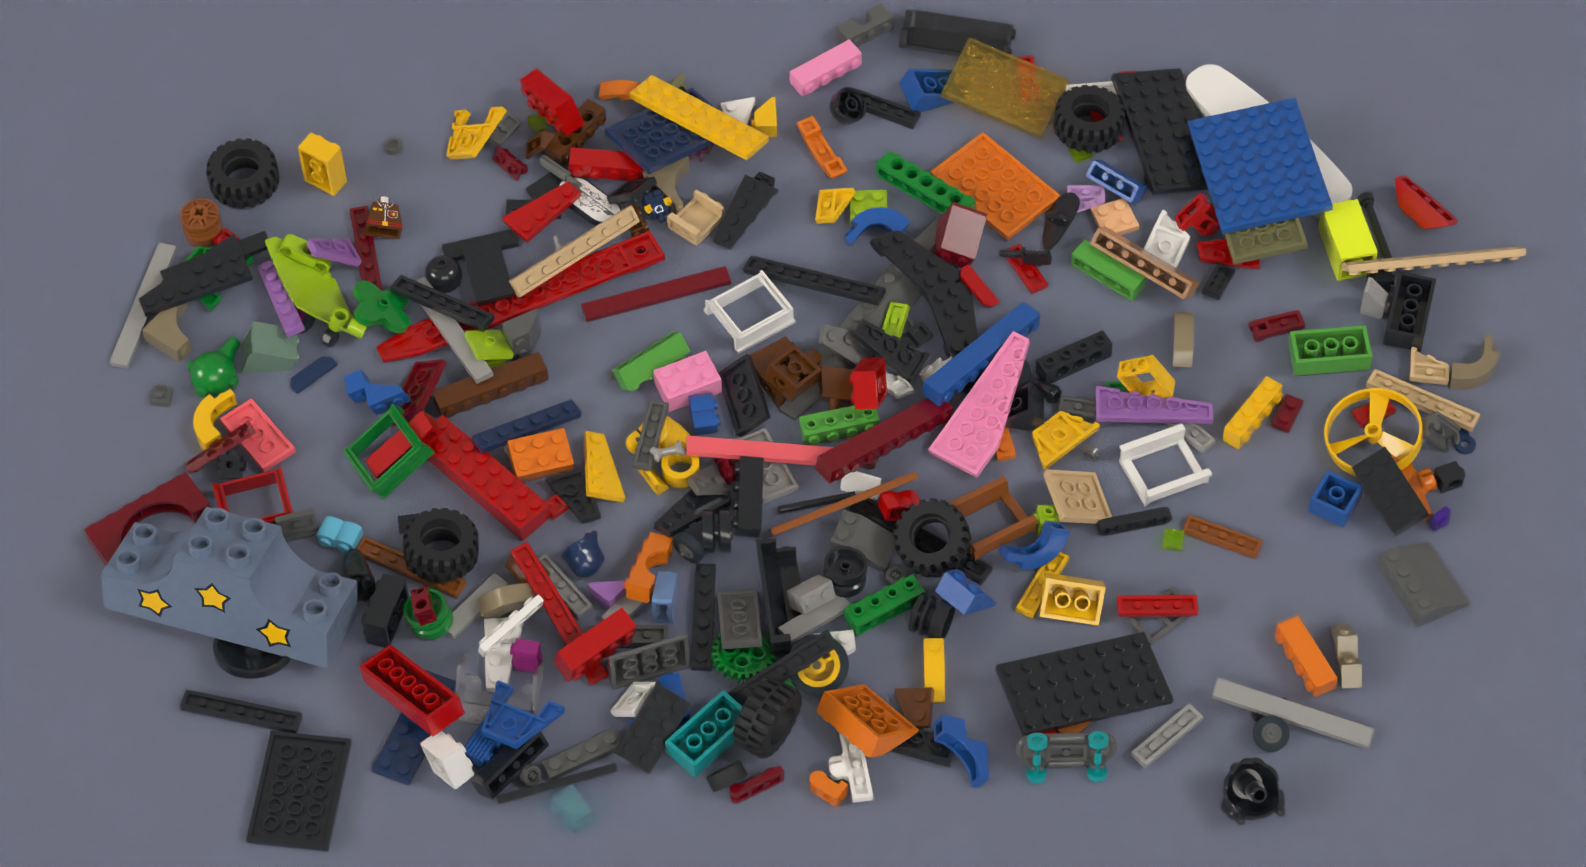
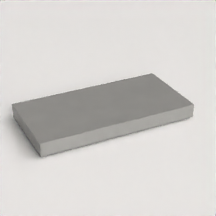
M766 428L736 439L774 443ZM764 462L763 504L799 490V486L786 463Z

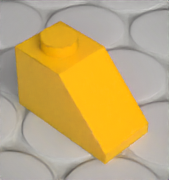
M771 97L754 112V119L751 120L752 128L769 137H777L775 97Z

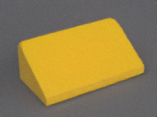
M654 467L652 472L638 470L656 495H660L669 489Z

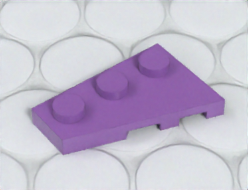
M310 238L307 243L311 254L315 258H324L331 262L337 261L348 266L353 265L357 267L362 262L349 238H344L343 241H340L338 238H333L332 241H328L325 238Z

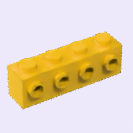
M1266 376L1224 427L1223 441L1238 450L1244 443H1247L1254 430H1257L1263 419L1269 416L1275 404L1281 401L1283 385Z

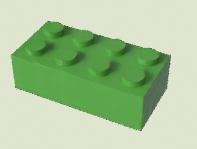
M1366 325L1290 331L1288 348L1294 376L1370 370L1373 356Z

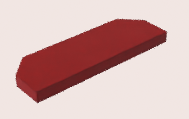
M969 264L961 268V280L983 306L992 308L1000 303Z

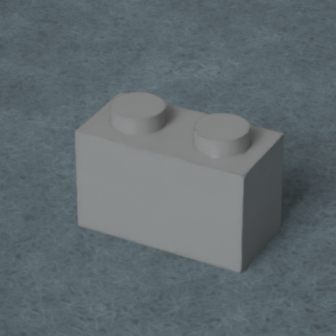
M818 574L786 591L791 609L802 614H806L836 598L832 580Z

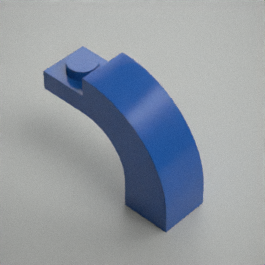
M877 207L867 209L852 219L851 225L853 227L846 232L844 243L851 247L860 235L870 228H882L887 232L900 231L903 233L909 226L910 220L901 213L889 208Z
M1045 521L1042 532L1035 542L1024 547L1001 545L999 553L1004 557L1005 561L1016 563L1021 570L1039 568L1052 561L1062 551L1070 531L1063 523Z

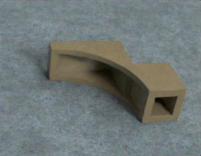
M1337 623L1336 626H1330L1336 651L1339 685L1342 689L1362 688V664L1358 659V635L1348 623Z

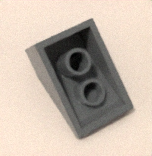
M844 510L831 538L830 551L838 547L858 549L868 560V566L886 571L896 549L894 545L895 538L891 532L868 518Z

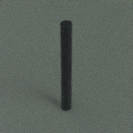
M851 491L778 506L780 514L836 503L854 496L856 493Z

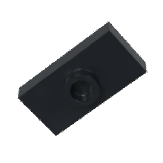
M1218 263L1204 286L1202 294L1219 301L1232 280L1235 269Z

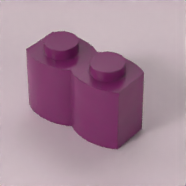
M516 638L515 643H512L510 647V655H513L511 664L514 665L516 671L540 674L543 663L541 642Z

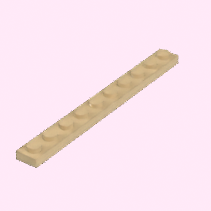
M1514 246L1343 262L1342 270L1349 272V275H1359L1360 271L1378 273L1379 269H1384L1386 272H1392L1402 267V270H1412L1414 266L1431 268L1432 264L1445 267L1449 266V263L1454 262L1455 265H1465L1467 261L1484 263V260L1490 259L1492 262L1502 261V258L1507 257L1508 260H1518L1519 256H1526V248Z

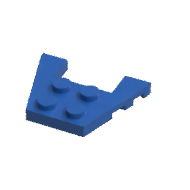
M498 680L481 732L485 737L518 749L563 715L565 708L562 705L548 701L538 715H534L506 703L513 694L514 687Z

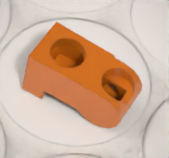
M814 771L809 777L811 791L836 808L849 793L847 783L841 780L837 784L827 778L823 771Z

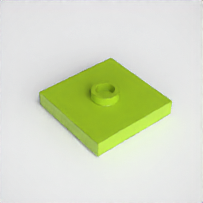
M480 330L465 331L464 337L477 360L513 358L514 353L501 330H485L484 332Z

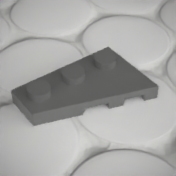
M826 324L821 325L819 339L821 346L845 358L852 365H857L862 358H872V352L851 336L854 331Z

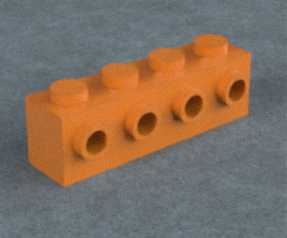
M1297 615L1278 623L1274 633L1275 639L1278 644L1283 646L1287 659H1291L1297 675H1301L1307 691H1311L1315 698L1336 689L1338 678L1300 617Z

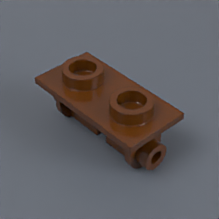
M633 202V208L640 220L639 223L629 228L632 237L649 231L646 220L643 221L641 218L643 214L640 206L636 207Z

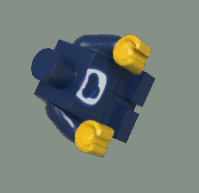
M660 189L643 195L644 212L653 220L658 218L660 223L665 222V215H667L672 204L670 196L663 198Z

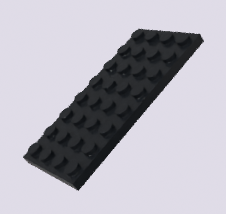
M1181 68L1112 74L1111 80L1117 97L1120 98L1124 105L1125 119L1151 193L1163 194L1207 190L1187 121L1199 119L1192 98L1186 91V82Z
M1145 632L1001 663L995 667L1022 736L1032 733H1046L1089 721L1094 722L1172 704L1174 700Z

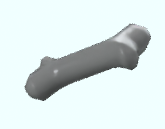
M678 440L676 445L672 447L658 449L653 446L649 452L654 455V460L659 462L662 456L672 454L684 456L686 449L682 447V442Z

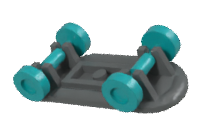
M1102 731L1091 733H1032L1021 737L1016 743L1015 750L1018 758L1029 766L1026 771V778L1031 783H1042L1046 780L1047 770L1044 767L1089 766L1087 768V777L1091 781L1101 782L1107 778L1108 770L1105 767V763L1116 753L1117 741L1114 736Z

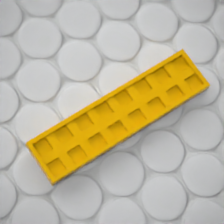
M650 75L629 93V98L745 160H748L769 142L768 135L654 75Z

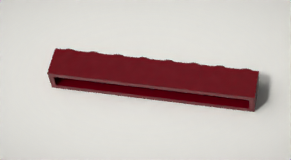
M926 398L819 455L815 468L829 484L836 480L839 481L845 475L856 472L860 467L871 464L875 459L886 456L895 448H901L910 440H915L923 433L932 431L936 426L947 423L951 418L953 406L949 402H944L939 407Z

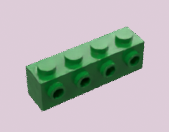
M913 574L908 577H902L898 582L883 587L879 592L869 594L857 603L849 604L844 609V619L857 637L912 609L922 592L925 593V591Z

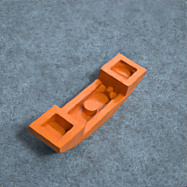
M812 115L797 122V127L805 144L829 178L834 179L847 173L848 169L841 158L836 157L821 133L822 129Z

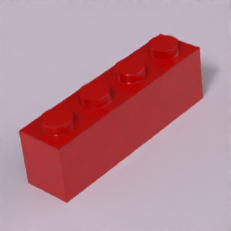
M570 148L569 172L572 173L570 176L621 181L642 178L643 168L625 152Z
M423 411L416 414L408 422L420 440L426 445L432 443L442 434L433 417ZM399 429L393 437L386 440L377 451H374L365 462L375 478L379 479L413 446Z

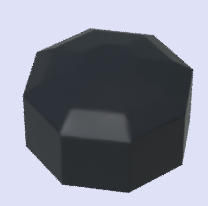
M330 328L327 329L322 338L323 345L329 348L335 346L339 339V332H334Z

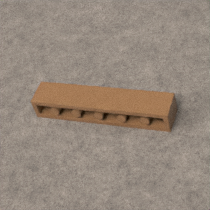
M1099 227L1090 243L1092 246L1184 300L1192 298L1200 283L1107 227Z

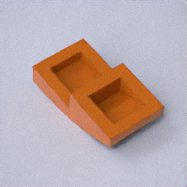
M630 80L601 82L599 97L602 101L617 97L621 101L631 100L629 93L639 85V82Z

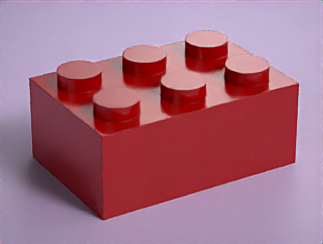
M885 357L862 358L852 373H850V385H853L854 391L851 392V402L855 404V410L878 409L888 395Z

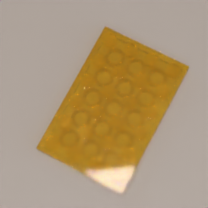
M969 37L940 97L1041 139L1053 116L1059 97L1063 95L1069 79Z

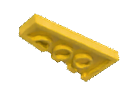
M585 431L583 438L586 496L623 503L626 497L605 435Z

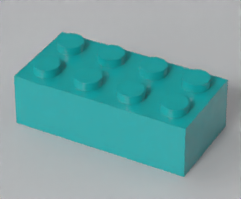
M722 690L665 741L666 754L696 778L735 743L733 739L734 725L737 722L736 719L741 712L742 706Z

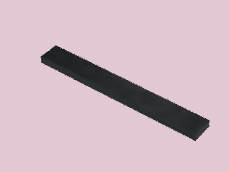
M752 255L743 267V271L746 274L755 276L762 270L771 280L877 306L886 293L884 287Z
M869 498L849 507L850 512L868 518L892 534L894 530H897L895 526L896 521L885 520L878 504ZM922 528L915 538L916 548L923 553H935L943 549L947 544L946 541ZM967 554L966 560L959 562L961 566L957 570L962 571L967 578L982 585L992 572V567L979 560L975 561L971 555Z

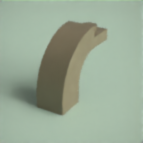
M1174 312L1173 367H1192L1194 314L1192 312Z
M1485 334L1482 344V357L1478 361L1470 364L1452 363L1449 389L1469 390L1485 384L1493 376L1500 353L1495 351L1496 343H1492L1493 335Z
M529 583L507 585L494 589L478 599L481 617L500 618L510 611L522 609L525 601L530 597L535 598L536 595ZM540 607L538 609L541 611H545L543 607Z

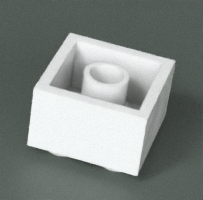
M441 731L420 743L433 772L455 790L474 776L471 768L473 764L465 755V747L460 742L456 743L449 733L445 734Z

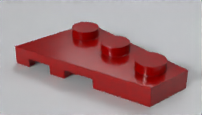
M1226 239L1197 242L1196 248L1200 262L1260 269L1259 259L1233 265Z

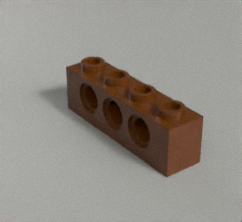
M587 99L578 108L584 125L568 136L557 131L544 149L545 155L559 165L568 161L570 158V148H583L585 142L594 136L600 126L605 124L607 117L606 109L603 106Z

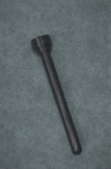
M1364 192L1358 196L1359 203L1363 208H1366L1384 259L1392 258L1373 208L1375 201L1371 192Z

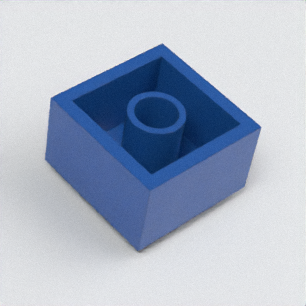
M1327 470L1310 499L1308 512L1344 528L1361 499L1363 486Z

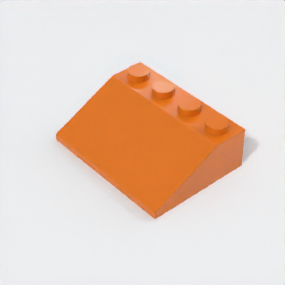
M865 684L824 691L816 710L823 720L834 726L837 732L843 734L849 739L851 744L856 745L863 751L864 755L870 758L885 755L919 731L916 726Z

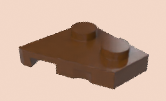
M932 687L895 688L896 696L906 719L918 729L931 728L934 689Z

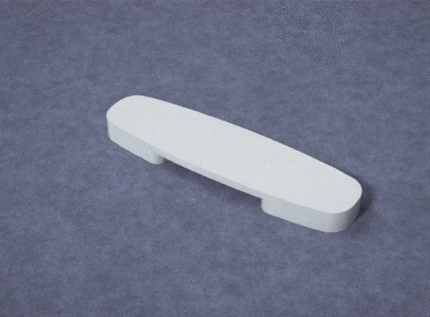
M1203 65L1192 71L1186 80V91L1191 96L1196 112L1201 118L1269 103L1233 74L1218 65ZM1311 141L1331 202L1338 203L1351 200L1353 191L1351 183L1336 165ZM1320 213L1313 214L1317 218L1320 217Z

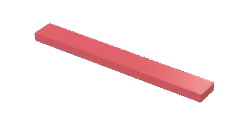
M687 436L686 455L726 459H740V456L764 458V462L816 466L819 455L834 448Z

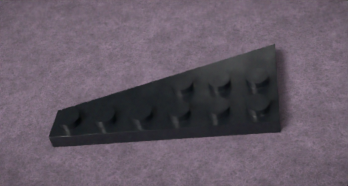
M235 234L141 296L139 303L145 317L253 280Z

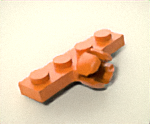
M1391 455L1394 461L1397 463L1399 460L1395 458L1393 455ZM1410 463L1401 471L1428 511L1429 516L1422 520L1424 521L1433 516L1426 500V494L1437 488V482L1430 468L1416 471L1412 463Z

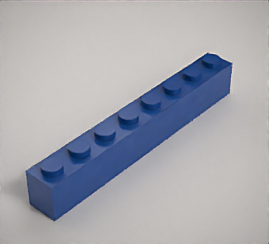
M1025 302L1019 304L926 379L923 384L922 394L939 407L944 402H949L954 394L961 392L965 385L970 381L973 382L981 372L985 371L1013 331L1024 337H1027L1031 332H1035L1040 325V313Z

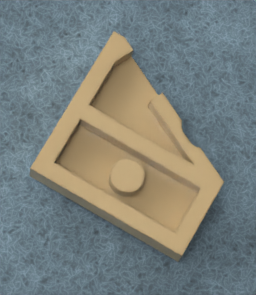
M1411 347L1409 381L1448 385L1449 365L1443 361L1436 360L1435 357L1429 354L1425 356L1417 352V348Z

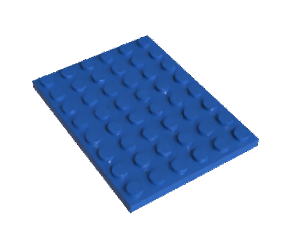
M1296 98L1187 121L1222 234L1333 210L1332 202Z

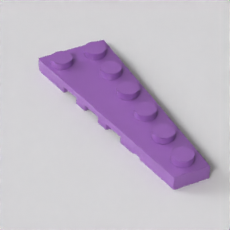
M1096 386V422L1213 424L1212 403L1182 400L1174 397L1166 399L1157 397L1158 395L1154 394L1146 396L1140 395L1139 392L1135 391L1127 393L1120 392V389Z

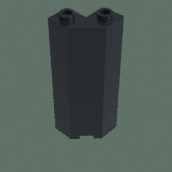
M907 9L904 26L900 33L899 47L1006 63L1008 59H1011L1012 49L1010 47L1012 40H1015L1016 29H1013L1014 24Z
M763 538L756 540V552L771 653L775 655L780 653L788 655L794 645L800 640L791 644L790 634L780 635L777 631L778 627L802 614L791 609L786 592L800 584L796 547L784 546L776 549L775 538Z

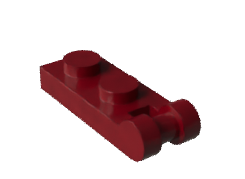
M1295 310L1251 321L1248 326L1250 331L1254 333V341L1260 342L1265 338L1305 329V322L1300 311Z
M780 765L775 768L770 767L764 773L752 776L742 784H732L730 786L731 802L734 804L741 803L783 782L784 770Z

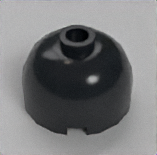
M845 87L838 90L832 96L829 106L831 115L836 121L848 125L858 122L865 116L867 110L866 101L862 100L860 91L853 87Z
M440 255L429 261L425 268V277L433 289L449 293L461 285L462 269L458 261L452 257Z

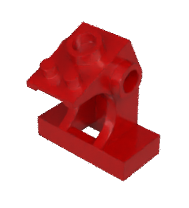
M1201 192L1174 216L1179 229L1182 231L1192 226L1201 235L1212 236L1220 229L1212 204H1209L1206 195Z

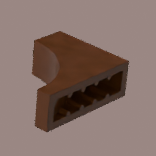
M786 336L750 354L760 385L777 407L784 403L783 394L764 378L769 363L795 345Z

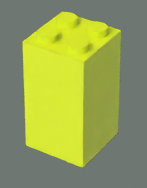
M1355 199L1332 203L1333 210L1320 213L1318 231L1336 280L1341 281L1367 276V271H1360L1359 275H1349V272L1342 270L1343 262L1375 260L1377 258L1378 252L1359 201Z

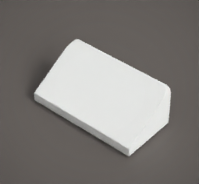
M858 471L851 472L842 478L840 489L846 492L855 491L856 494L881 485V478ZM879 494L870 497V499L877 500Z

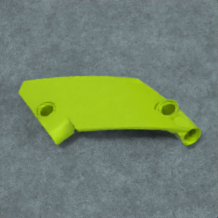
M287 234L284 239L276 236L266 239L265 243L276 271L295 306L309 315L328 323L329 328L334 332L344 331L362 339L367 326L362 325L352 316L336 279L332 278L331 273H329L333 262L324 258H315L307 246L308 241L296 235Z

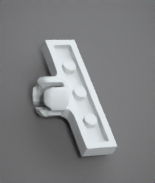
M538 594L535 598L530 597L527 599L520 611L515 610L508 617L509 619L503 620L494 629V634L490 637L488 635L479 642L478 652L482 657L486 656L500 642L510 644L514 643L516 638H520L522 623L542 607L544 600Z
M839 733L843 754L829 758V772L832 773L830 775L832 780L845 779L849 782L853 803L873 800L871 782L863 751L856 745L851 744L848 738Z

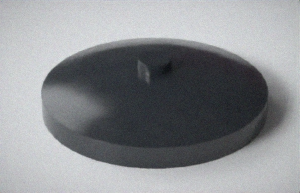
M217 638L213 642L214 658L219 667L225 672L240 678L254 679L272 675L283 669L291 660L288 656H280Z

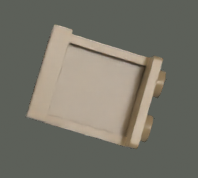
M696 189L693 192L694 198L677 215L671 212L667 216L668 228L695 246L704 240L722 222L725 216L724 207L720 202L712 200L706 193Z

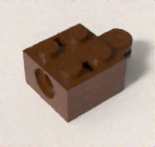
M793 345L769 363L764 378L792 402L817 383L822 371L819 367L822 356L813 349L804 354L798 347Z

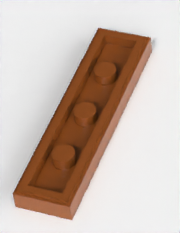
M1190 514L1182 529V534L1255 560L1263 545V540Z

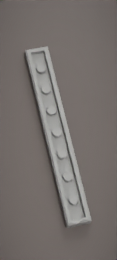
M158 243L109 361L110 366L129 369L143 335L142 329L147 325L150 316L145 317L139 303V298L164 282L160 271L171 267L177 252V246Z
M426 277L416 280L419 283H422L426 286L433 288L426 279ZM421 305L476 384L494 376L493 371L485 360L476 359L464 337L465 332L455 319Z
M1217 678L1211 697L1265 716L1275 715L1287 723L1366 749L1370 746L1374 728L1221 678Z

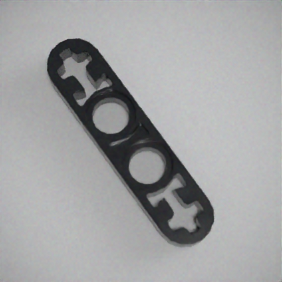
M1160 507L1104 518L1096 523V527L1100 536H1108L1164 525L1172 520V515L1168 507Z

